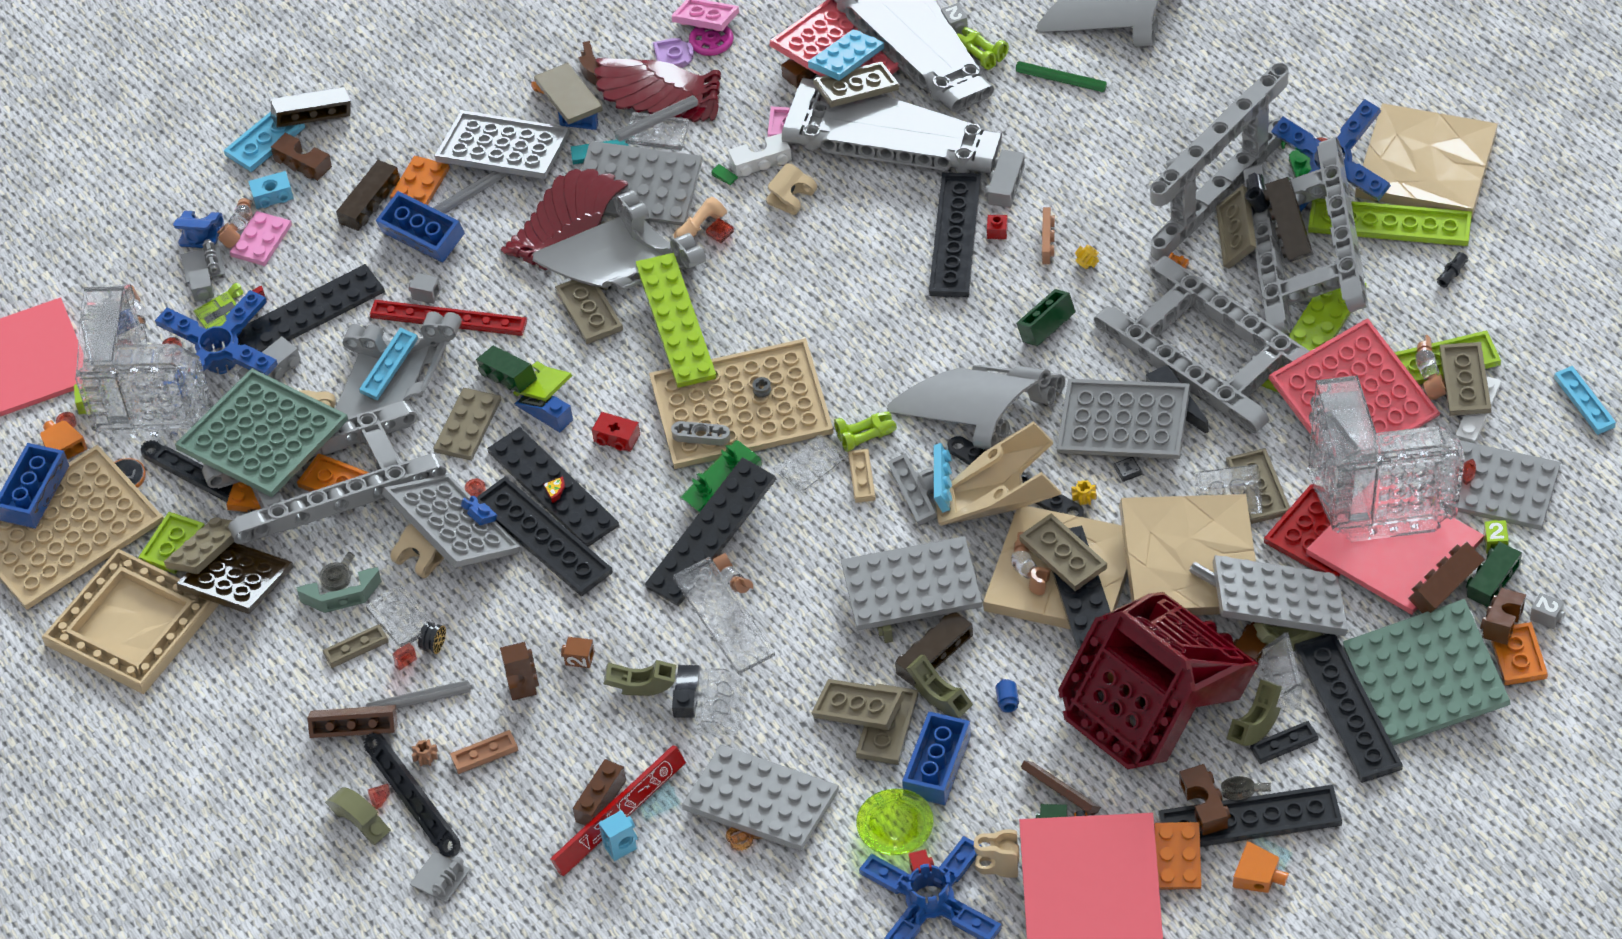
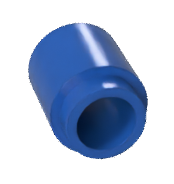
M1009 679L1001 680L995 686L998 706L1003 712H1013L1018 708L1019 704L1017 685Z

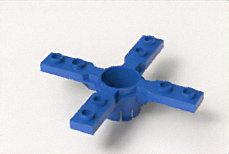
M1364 99L1340 129L1341 133L1337 138L1342 148L1343 157H1345L1344 165L1347 181L1380 201L1391 187L1390 183L1361 164H1356L1352 161L1351 149L1381 113L1379 107ZM1282 116L1271 130L1272 134L1310 158L1312 169L1309 173L1321 169L1317 146H1319L1321 141L1316 139L1313 134ZM1309 202L1299 205L1301 212Z
M249 290L226 315V321L222 326H214L208 329L199 326L197 321L167 307L155 320L156 326L195 344L197 353L189 356L165 382L166 388L182 396L206 369L217 373L216 367H218L219 374L227 373L226 365H228L229 370L238 364L248 370L252 368L268 376L278 365L277 359L245 344L238 345L237 338L242 329L267 303L266 297ZM222 342H224L225 348L223 350H220L218 352H211L213 350L212 344H214L215 349L222 348Z
M963 836L940 867L931 865L932 871H930L929 864L920 865L921 873H919L917 868L911 875L874 854H870L859 868V874L895 894L901 893L905 895L908 906L884 939H915L921 931L920 927L927 918L939 916L951 920L952 925L977 939H994L1002 929L1001 923L954 898L952 885L959 882L978 855L974 851L973 840ZM927 886H934L942 890L938 894L939 901H937L935 895L927 897L928 903H926L925 897L918 895L916 892Z

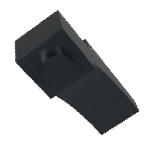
M678 665L672 701L674 718H695L700 675L699 665Z

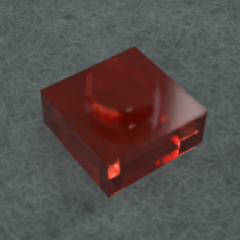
M720 218L706 229V235L719 243L725 241L734 232L733 226Z
M410 643L392 653L394 664L399 670L417 660L415 649Z

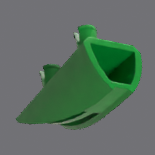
M735 440L731 445H726V451L721 450L722 455L703 474H696L697 480L692 478L693 484L680 496L683 501L699 513L742 457L759 467L762 466L759 456L740 441Z

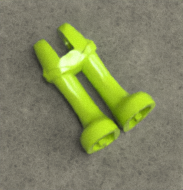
M968 27L963 28L962 34H957L966 50L980 61V65L987 70L996 66V61L1000 63L1008 53L1009 44L1004 40H999L993 45L985 40L979 32ZM976 46L981 47L983 50H985V52L981 51Z
M890 412L872 414L871 417L850 425L846 424L842 418L834 419L837 437L840 442L842 441V446L846 452L853 450L856 446L872 438H882L897 429V425L892 420Z

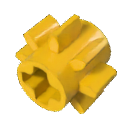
M1088 244L1084 248L1080 245L1075 252V256H1077L1075 261L1085 269H1088L1089 266L1094 268L1100 261L1097 257L1099 252Z
M1089 480L1077 481L1076 487H1071L1072 500L1077 501L1081 506L1091 505L1092 499H1097L1096 485H1091Z

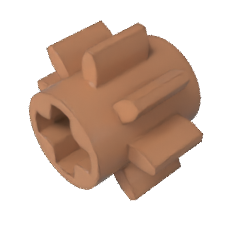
M430 739L419 740L416 746L411 747L413 762L419 761L420 767L422 765L431 766L433 760H438L437 745H431Z

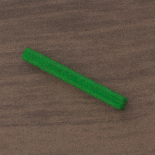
M1018 61L1015 67L1016 72L1099 92H1105L1107 88V82L1031 63Z

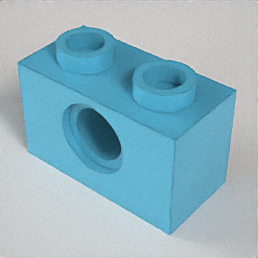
M286 171L248 181L256 209L267 208L270 205L294 199Z
M622 810L599 822L603 847L614 862L637 849L636 840L638 838L633 830L635 824L630 816L626 817Z

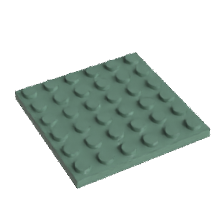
M251 368L175 443L176 450L273 497L348 421V416Z
M1465 599L1439 607L1431 613L1425 612L1343 641V646L1350 663L1393 746L1511 705L1508 694Z

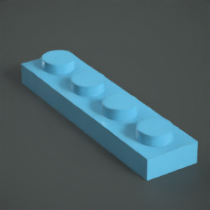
M401 327L399 328L360 387L361 394L378 401L417 342L418 336Z
M1573 366L1554 374L1556 382L1597 435L1616 427L1615 420Z
M939 443L934 445V499L943 513L950 510V501H952L950 488L952 487L950 475L952 471L949 463L952 461L950 452L945 450L943 445Z

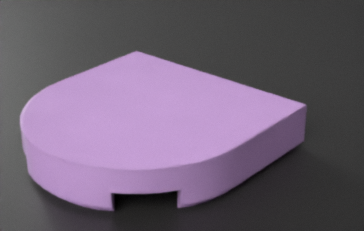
M680 38L653 42L657 61L674 64L683 68L694 57L691 43L681 41Z

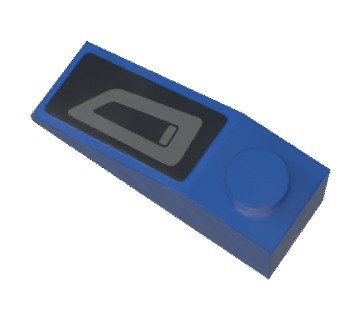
M523 395L514 403L515 406L559 433L573 421L571 405L556 396H551L547 401Z

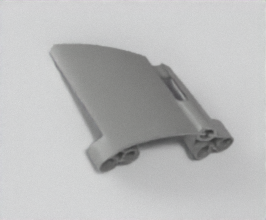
M1058 0L1043 16L1036 27L1039 32L1133 27V44L1135 47L1154 46L1155 33L1158 32V20L1154 13L1159 0Z
M630 190L614 197V205L620 217L533 253L532 260L559 275L581 283L602 288L616 285L619 289L626 290L642 284L640 279L635 281L630 279V277L638 274L636 261L674 253L679 269H689L706 262V255L701 246H696L695 240L690 233L671 240L670 243L661 237L645 221L649 218L647 207L644 203H639L636 193Z
M437 312L427 313L421 327L423 338L417 340L378 401L361 394L359 389L391 341L383 340L384 332L377 325H368L364 329L358 324H351L342 343L344 347L359 355L335 409L351 417L400 401H409L411 396L419 397L422 395L431 380L447 343L456 337L462 322L461 317L452 312L446 313L444 317ZM430 364L424 381L417 382L423 366Z
M973 365L972 370L956 368L921 381L892 400L887 407L888 412L894 414L976 426L973 435L974 447L990 449L1000 442V438L1008 436L1010 425L1007 420H1003L1002 415L1023 392H1028L1030 401L1053 404L1056 392L1060 393L1064 390L1066 380L1064 375L1051 373L1046 369L1016 366L1010 369ZM988 370H990V371H998V372H1005V373H1007V374L992 373V372H988Z

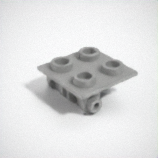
M205 240L201 250L181 254L187 284L190 283L188 272L208 268L210 278L225 275L219 245L215 246L211 240Z
M434 851L410 885L447 903L471 869L463 865L464 861L460 857L451 860Z

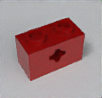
M605 412L600 413L591 429L594 442L602 446L614 447L619 451L631 452L640 436L639 422Z

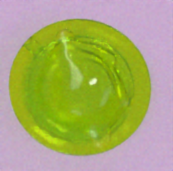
M896 788L883 790L869 797L860 807L856 819L857 831L861 840L872 850L886 855H903L916 850L927 841L934 824L931 807L923 797L915 792Z

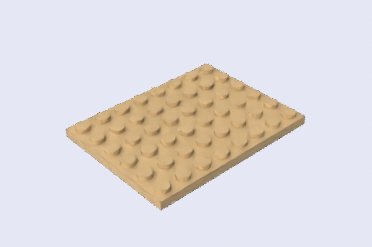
M806 338L711 359L716 372V379L677 388L671 368L649 373L674 469L717 460L722 455L721 450L726 451L725 446L731 445L735 440L740 441L754 452L834 434ZM759 377L768 378L771 383V393L763 398L757 397L753 392V381ZM678 421L725 425L730 431V441L722 446L678 442L672 437L671 427ZM705 431L696 432L697 436H703L706 434Z
M97 444L69 462V467L36 529L0 521V580L22 606L28 610L112 556L117 549L121 550L160 525L164 517Z

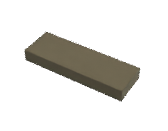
M380 624L322 651L331 668H334L388 643L389 640Z

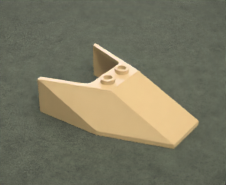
M1033 421L983 452L951 481L950 493L952 501H950V510L942 513L936 503L938 524L942 526L1006 513L1061 495V491L1042 472L1022 483L1023 471L1053 445V440Z

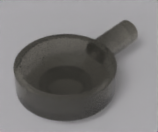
M347 552L341 563H330L322 568L319 579L324 589L334 592L342 590L349 585L351 573L348 566L355 557L352 552Z
M1243 776L1231 777L1221 783L1222 796L1229 800H1243L1251 797L1254 792L1271 791V783H1254L1252 779Z

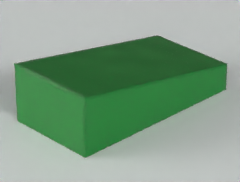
M720 164L711 170L712 176L728 185L733 184L738 179V176Z

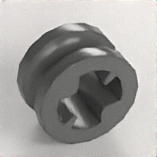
M759 377L753 381V392L757 397L763 398L771 393V383L768 378Z

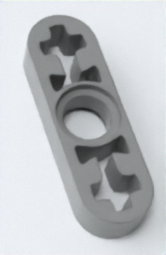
M678 421L671 427L672 437L678 442L722 446L730 441V431L725 425ZM705 431L706 434L703 436H697L696 432Z

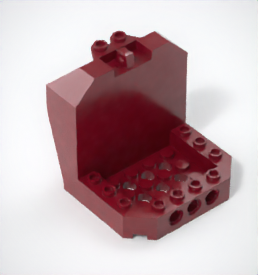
M1157 592L1140 597L1103 616L1095 617L1058 692L1059 697L1063 698L1064 720L1128 770L1167 762L1196 707L1240 700L1259 664L1233 645V638L1229 633H1217V626L1213 621L1203 622L1165 592ZM1109 672L1114 676L1112 684L1108 681ZM1125 684L1130 689L1128 696L1125 695L1123 690ZM1100 690L1104 693L1103 701L1099 700L1098 692ZM1141 697L1146 701L1144 708L1140 706L1139 700ZM1115 703H1118L1120 706L1119 714L1115 712ZM1131 715L1136 718L1135 726H1132L1130 723Z

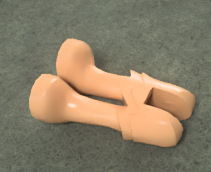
M712 196L707 198L694 217L691 218L689 216L687 221L674 232V239L687 233L694 237L701 230L700 225L707 217L710 216L717 220L725 216L727 210L716 198Z

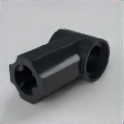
M1254 172L1249 174L1248 179H1246L1247 192L1245 198L1253 210L1260 213L1269 207L1270 202H1267L1264 195L1265 181L1263 175Z

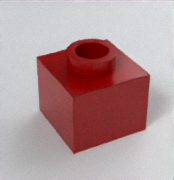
M988 215L987 239H1007L1008 216Z
M926 849L908 853L912 872L918 868L919 873H921L920 865L929 864L930 871H932L931 865H934L933 858L928 857Z

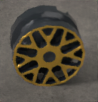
M427 621L421 628L420 632H422V635L418 638V647L420 650H431L432 653L437 654L441 650L440 647L444 644L446 628L439 624L435 626L434 623Z

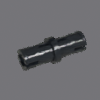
M1458 252L1455 258L1446 264L1445 270L1437 278L1438 285L1446 288L1452 279L1460 274V269L1468 261L1466 254Z

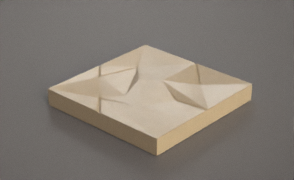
M1382 103L1381 113L1378 115L1363 162L1365 168L1385 179L1391 185L1379 202L1403 206L1472 211L1471 218H1473L1496 139L1498 123ZM1356 187L1355 197L1378 201Z
M1246 494L1121 498L1119 509L1131 602L1150 593L1165 592L1194 615L1220 614L1217 588L1191 573L1189 569L1196 562L1214 572L1213 559L1215 555L1256 562Z
M1030 506L1016 509L983 601L984 611L1070 629L1052 571L1050 572L1049 581L1046 582V589L1043 595H1036L1029 589L1030 577L1028 574L1033 568L1044 567L1049 570L1051 569L1031 550H1029L1027 562L1019 563L1014 560V543L1017 541L1018 532H1025L1051 513L1068 528L1083 527L1089 547L1107 563V569L1099 574V578L1110 611L1117 609L1128 576L1122 525Z
M117 549L44 633L42 639L45 646L145 694L219 604L177 590V582L180 578Z

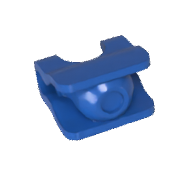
M185 210L173 223L175 229H182L181 237L178 240L179 246L203 248L205 240H211L215 245L219 237L217 232L224 226L222 213L211 212L208 216L197 219L195 211Z

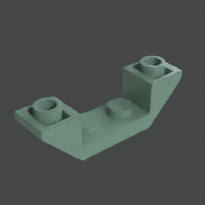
M375 567L359 571L358 576L361 585L351 586L334 592L331 591L320 595L317 582L296 587L300 602L323 613L366 603L382 582L379 569Z

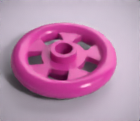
M728 26L722 31L725 33L722 36L719 34L721 31L705 32L708 28L695 27L689 35V43L693 46V50L704 56H715L725 52L731 47L734 39L733 32ZM697 36H702V40H696ZM722 41L723 44L718 46L717 44ZM705 44V45L710 46V47H709V48H703L702 46Z

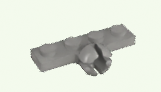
M906 453L888 461L887 463L918 526L937 518L936 512L928 498L930 494L934 493V471L928 468L918 473L915 472Z

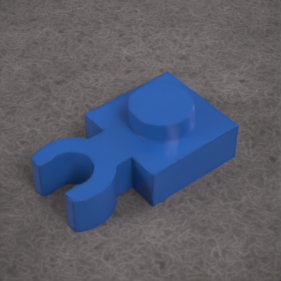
M472 495L469 501L466 498L462 499L461 506L468 510L467 514L480 526L496 521L497 514L485 503L479 504L475 496Z

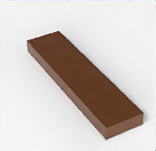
M1023 761L1021 769L1087 813L1097 814L1101 809L1099 805L1031 761Z

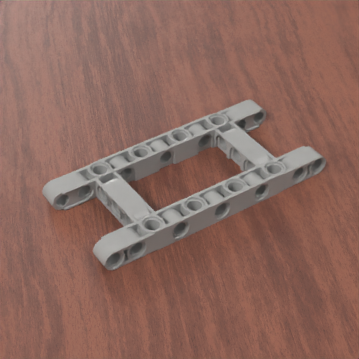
M1276 63L1272 65L1150 185L1151 203L1155 206H1164L1170 202L1171 219L1152 237L1151 256L1154 259L1159 260L1163 256L1168 257L1216 210L1217 205L1245 182L1244 169L1258 164L1262 165L1281 145L1282 140L1271 132L1280 119L1277 118L1269 122V104L1287 87L1289 68L1286 64ZM1242 132V148L1196 192V177L1199 175V172L1206 165H1209Z
M1337 137L1319 142L1317 150L1321 169L1291 179L1298 205L1326 196L1328 216L1332 223V227H1330L1332 241L1337 253L1334 263L1321 268L1316 267L1315 270L1304 274L1299 273L1296 274L1297 276L1285 280L1279 239L1275 228H1277L1276 220H1272L1269 211L1272 208L1271 202L1269 207L1260 213L1255 212L1251 207L1256 240L1255 253L1266 322L1286 335L1290 334L1292 330L1289 306L1341 288L1342 299L1345 300L1350 313L1368 307L1343 153ZM1261 164L1244 169L1246 187L1248 175L1254 172L1263 175L1265 184L1269 183V177H1266L1265 170Z
M1161 257L1150 267V271L1156 278V281L1168 288L1169 291L1136 321L1114 306H1106L1094 317L1095 324L1157 369L1168 365L1180 383L1190 384V391L1250 432L1257 433L1269 422V417L1262 410L1263 407L1248 397L1268 380L1270 374L1310 351L1169 257ZM1191 306H1194L1261 352L1253 356L1251 361L1242 369H1238V373L1229 381H1220L1205 367L1194 360H1189L1181 354V351L1157 337Z
M404 400L348 417V421L311 457H316L319 453L327 455L359 442L366 443L370 457L373 456L375 460L376 471L287 500L283 499L280 491L273 497H270L252 488L261 509L235 517L236 519L229 523L228 528L235 543L245 544L386 498L382 494L384 487L446 475L447 470L438 455L428 454L401 463L386 435L411 427L410 425L416 422L418 416L411 402ZM208 465L202 468L203 476L211 488L219 489L240 482Z

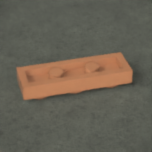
M1043 207L1042 264H1050L1051 257H1054V245H1051V242H1055V230H1051V227H1055V215H1051V207Z
M508 730L452 752L450 757L457 773L461 774L519 750L511 731Z

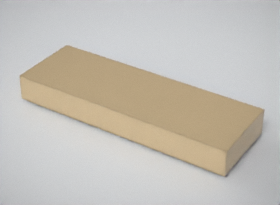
M869 450L848 451L855 503L876 500Z

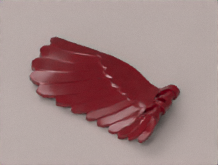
M596 59V64L599 66L594 70V75L599 79L596 83V89L603 92L604 100L615 102L617 109L633 108L635 113L647 110L648 114L651 115L693 95L697 98L698 105L672 117L673 119L682 117L683 121L691 120L692 122H698L701 120V122H704L708 118H710V121H713L717 117L719 97L717 95L720 93L719 80H721V72L719 70H712L705 75H699L674 64L655 60Z
M574 169L565 176L559 175L554 179L552 188L545 191L543 201L538 203L537 211L531 214L530 221L525 222L524 229H520L517 235H513L511 241L506 242V246L501 247V252L516 258L521 257L523 261L531 265H538L540 269L546 271L547 268L532 261L533 253L600 225L608 203L628 186V182L625 180H615V175L611 173L599 175L596 169H586L584 171Z

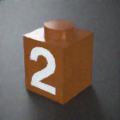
M568 637L566 645H563L561 649V657H564L565 666L591 667L595 653L593 639Z

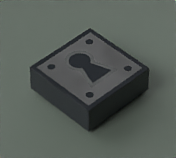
M1134 457L1114 463V468L1122 482L1142 475V470Z

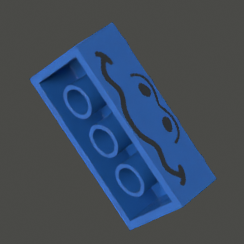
M397 191L376 219L382 233L442 263L465 234L458 220L400 191Z
M31 443L26 444L0 492V521L36 529L69 467L63 450Z
M928 711L902 780L903 796L946 805L971 737L970 721Z

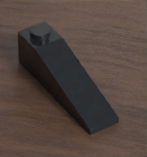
M1168 365L1146 374V382L1180 383ZM1189 395L1186 421L1206 434L1209 432L1208 420Z

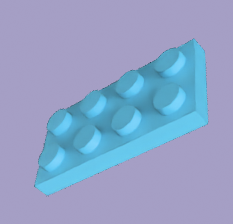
M853 29L808 61V68L840 81L883 50L884 42Z
M270 111L224 149V154L252 172L273 155L271 146L285 132L295 137L305 128V124L277 128Z

